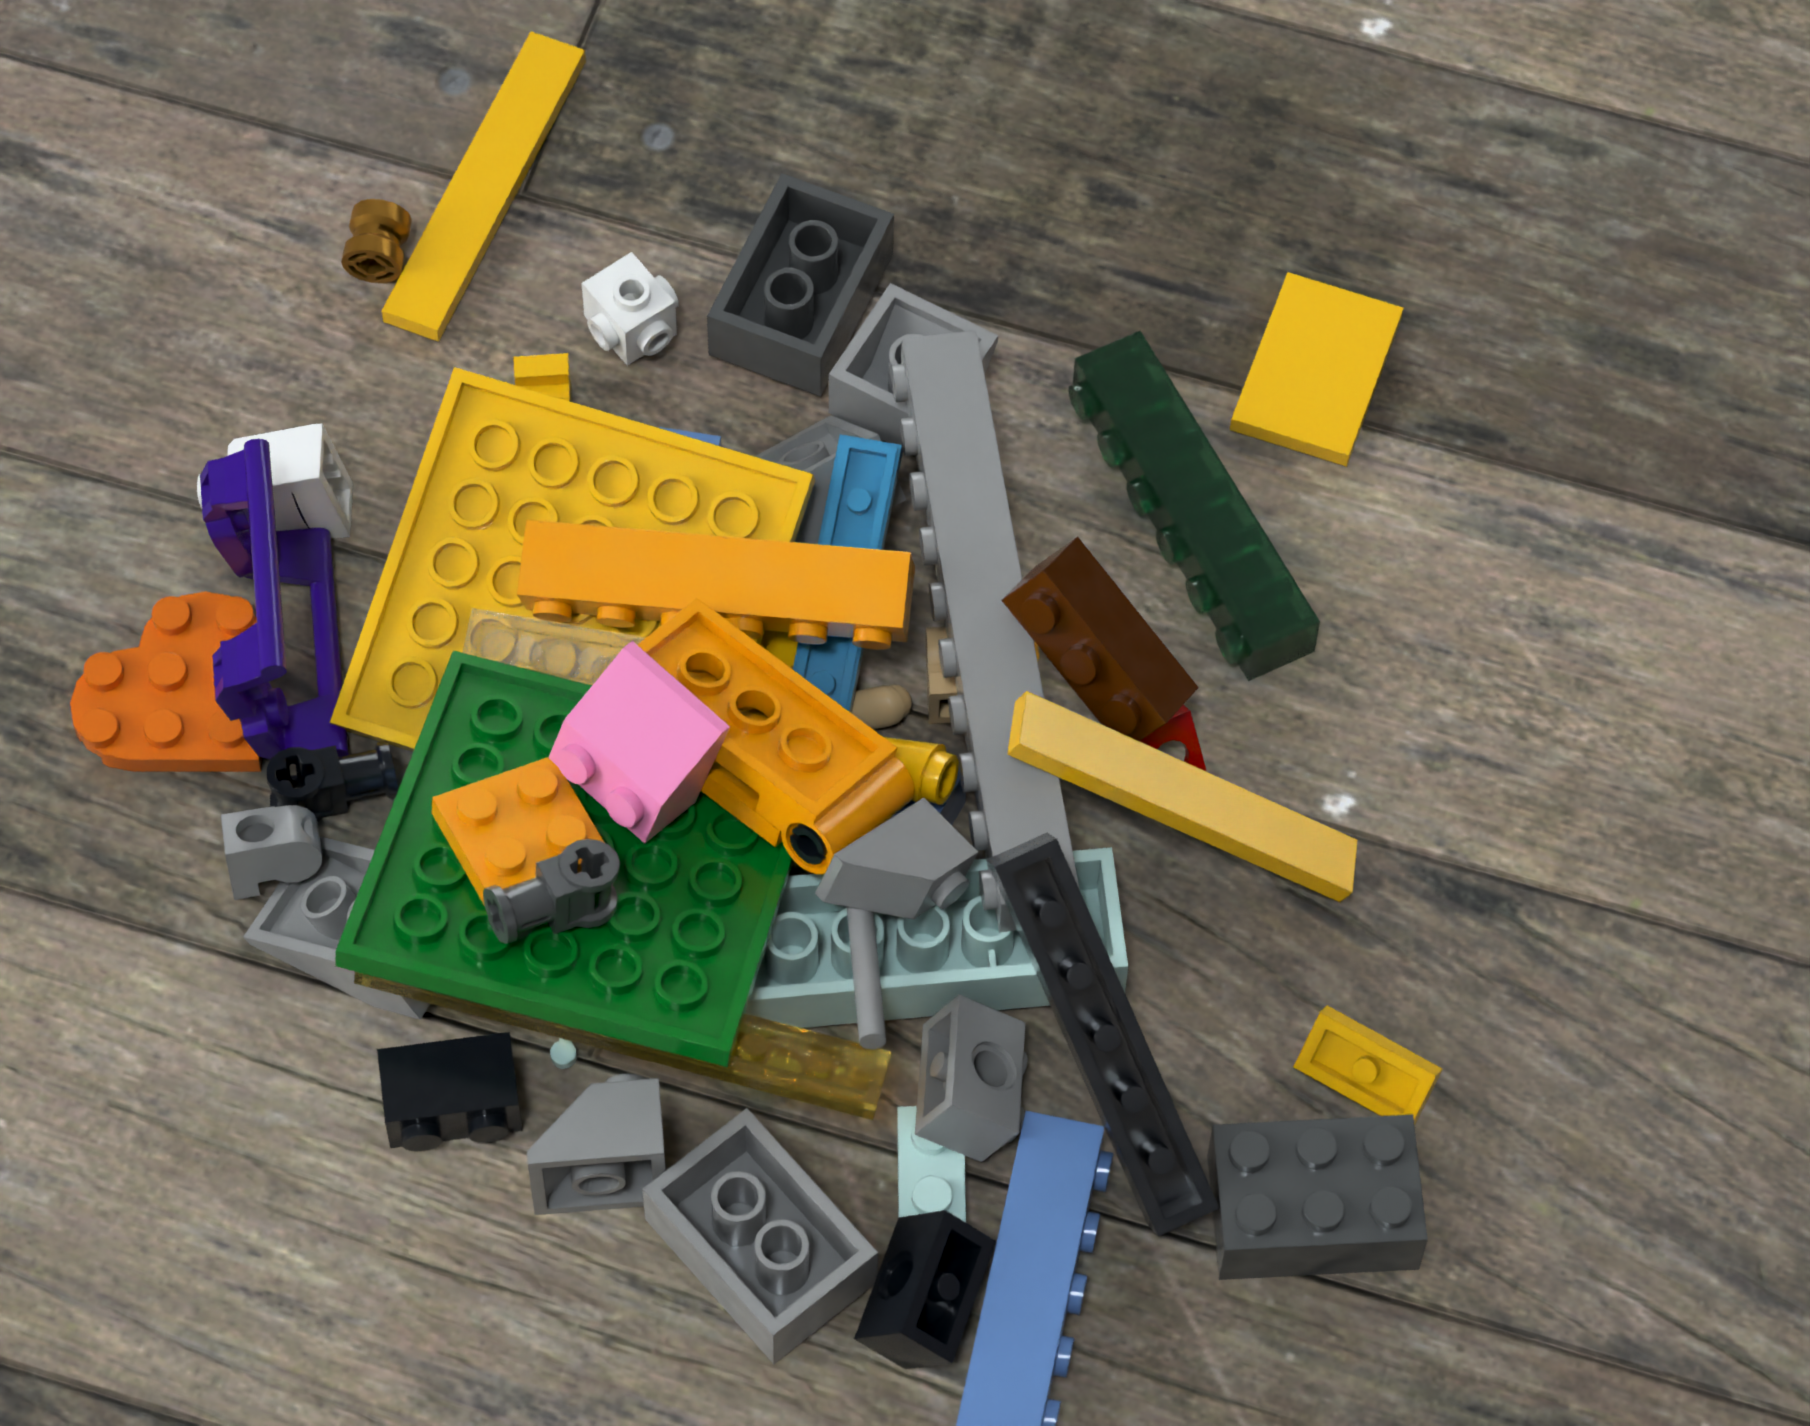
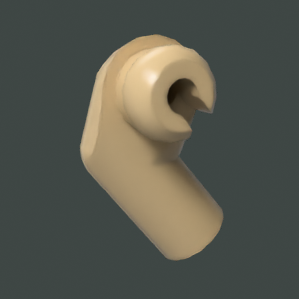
M900 685L872 687L855 692L851 713L872 729L889 727L899 723L910 712L912 700L909 692Z

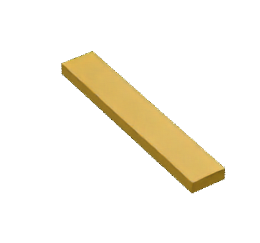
M530 31L381 310L384 323L439 342L586 63L584 49Z
M1026 691L1015 701L1007 755L1338 902L1343 901L1353 893L1357 839L1031 692Z

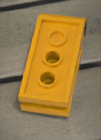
M698 598L637 644L730 726L701 791L772 846L776 847L783 842L789 856L804 870L813 874H825L835 853L892 818L912 800L914 796L913 780L907 768L895 757L897 751L895 745Z

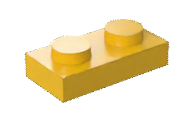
M1328 1005L1320 1011L1293 1068L1380 1116L1413 1114L1414 1125L1443 1070L1441 1067Z

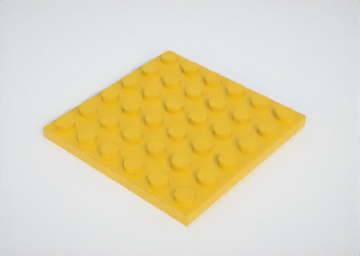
M454 367L330 723L345 729L347 732L376 741L386 740L389 745L413 752L452 651L593 685L627 644L631 641L635 644L640 643L660 627V621L635 619V626L611 627L598 623L596 621L597 616L584 614H572L571 621L552 622L533 617V610H526L517 596L526 520L795 542L815 483L814 475ZM763 635L761 638H756L753 640L760 645Z

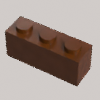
M1078 536L1036 565L1002 599V602L1102 725L1140 741L1166 724L1199 688Z

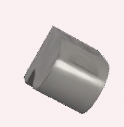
M285 805L221 814L225 857L234 900L259 896L260 882L270 880L285 883L300 882L309 879L321 867L322 852L318 822L314 813L307 808L298 805Z

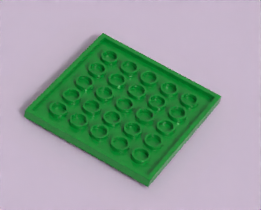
M452 651L336 948L335 967L728 1067L794 862L787 853L783 842L776 847L772 846L700 791L696 802L644 844L628 828L616 823L607 810L583 788L568 780L603 841L610 845L618 855L620 861L617 880L612 885L618 897L616 912L608 922L601 926L592 928L576 926L554 934L549 924L545 923L519 932L517 940L508 944L501 943L490 925L484 904L431 813L432 797L549 757L564 719L592 685ZM599 894L595 895L594 908L598 907Z

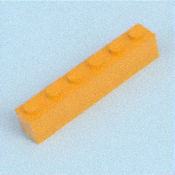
M526 520L517 596L526 610H533V617L541 620L568 622L571 621L572 614L597 616L596 621L598 623L621 628L635 626V619L660 621L661 626L698 598L751 639L761 638L763 630L788 632V639L799 643L824 644L827 642V636L853 638L852 644L857 647L885 650L891 648V641L907 642L915 565L911 552Z

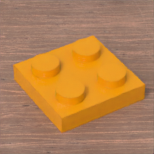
M548 757L432 797L431 813L483 904L484 888L497 885L504 889L535 878L537 862L560 855L573 842L584 839L604 842L567 778ZM582 859L578 860L577 873L581 872Z

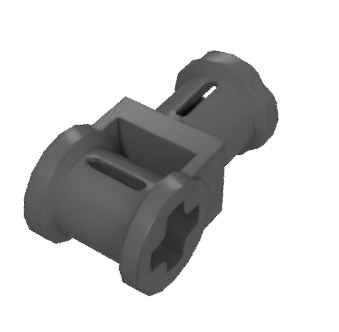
M578 840L568 845L560 855L537 862L535 878L504 889L497 885L484 888V906L490 925L498 940L505 944L517 940L519 932L548 923L553 933L557 934L576 926L592 928L608 922L615 914L618 897L615 888L612 886L618 878L620 868L617 853L610 845L600 840ZM582 859L581 872L577 873L578 860ZM599 894L598 907L594 908L595 895Z

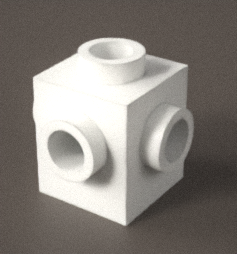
M632 252L582 283L584 316L588 320L587 323L592 336L605 351L613 349L627 366L644 355L652 356L657 354L669 344L672 337L677 335L676 307L679 306V302L673 288L664 277L658 275L654 278Z

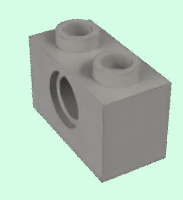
M959 994L923 1024L915 1135L980 1162H983L1003 1145L1012 1142L1017 1137L1024 1120V1109L1021 1106L1022 1077L1028 1061L1027 1053L1024 1051L1025 1022Z

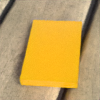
M1287 272L1232 415L1230 430L1347 467L1400 325L1404 308Z

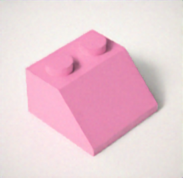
M631 641L620 651L564 719L548 758L559 767L561 773L569 781L578 784L601 804L616 823L628 828L645 844L696 802L730 726L637 644Z

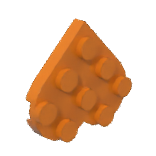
M207 591L181 595L179 597L168 596L156 602L152 609V617L144 626L138 647L116 650L111 653L99 652L90 656L85 662L84 673L76 682L70 702L73 726L79 741L83 742L87 750L101 757L102 763L106 766L127 771L261 772L262 757H259L245 740L240 719L231 721L215 701L212 655L220 648L221 641L230 640L257 623L250 602L242 597H231Z

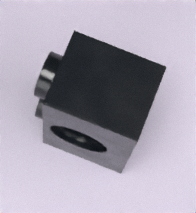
M946 1210L899 1217L854 1339L904 1369L952 1364L996 1241Z

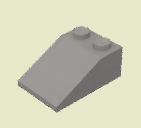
M320 837L322 865L317 873L309 879L300 882H280L243 936L250 945L373 1007L421 1020L437 995L436 992L335 967L336 948L375 850Z

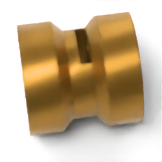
M367 199L355 204L349 223L353 237L348 239L344 246L341 259L343 268L355 278L370 283H387L399 278L405 257L400 246L407 242L412 223L410 214L403 207L382 199Z

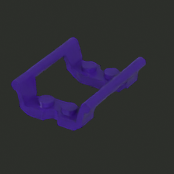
M251 439L245 442L243 450L224 458L207 461L200 474L203 520L214 546L239 578L254 579L257 619L256 624L230 640L221 641L220 648L212 655L215 701L231 721L240 719L243 736L259 757L271 760L279 751L289 747L315 750L336 745L338 757L349 755L347 731L330 723L343 686L330 531L325 528L276 531L270 445L264 439ZM280 583L310 587L318 697L291 706H287L286 698L281 688L273 689L269 681L282 677L287 673Z

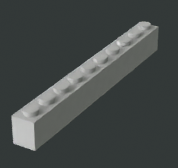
M972 330L901 339V364L891 365V382L895 403L906 401L909 418L900 419L904 456L915 455L918 472L909 474L914 511L925 510L928 527L919 528L922 561L924 566L935 565L938 581L929 583L932 618L934 622L944 620L947 632L946 639L938 640L941 671L943 678H955L957 695L948 697L951 728L953 735H965L968 753L958 754L962 790L964 793L974 791L978 811H972L968 814L971 843L977 851L985 850L987 860L1048 832L1058 840L1079 888L1059 777L1007 755L1015 701L1026 691L1044 698L1034 640L1002 602V599L1022 580L977 331ZM987 863L988 870L979 871V886L983 909H995L999 933L1016 931V926Z

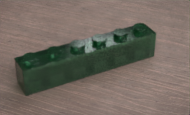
M1137 331L1075 358L1073 385L1068 387L1072 406L1082 420L1089 418L1098 432V446L1106 463L1111 468L1118 466L1127 480V493L1135 511L1140 516L1147 514L1157 530V544L1164 559L1170 565L1178 564L1187 579L1185 581L1186 591L1193 607L1199 614L1207 612L1215 625L1216 640L1224 658L1230 664L1237 662L1247 680L1250 681L1315 652L1320 625L1318 617L1142 332Z

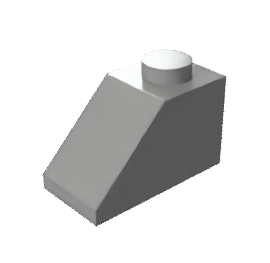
M922 798L835 853L815 894L824 903L914 920L935 905L940 909L949 907L965 892L970 883L965 876L978 851L925 798Z

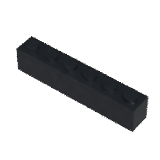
M1047 832L987 859L989 868L1146 1223L1157 1236H1161L1220 1209L1058 840Z

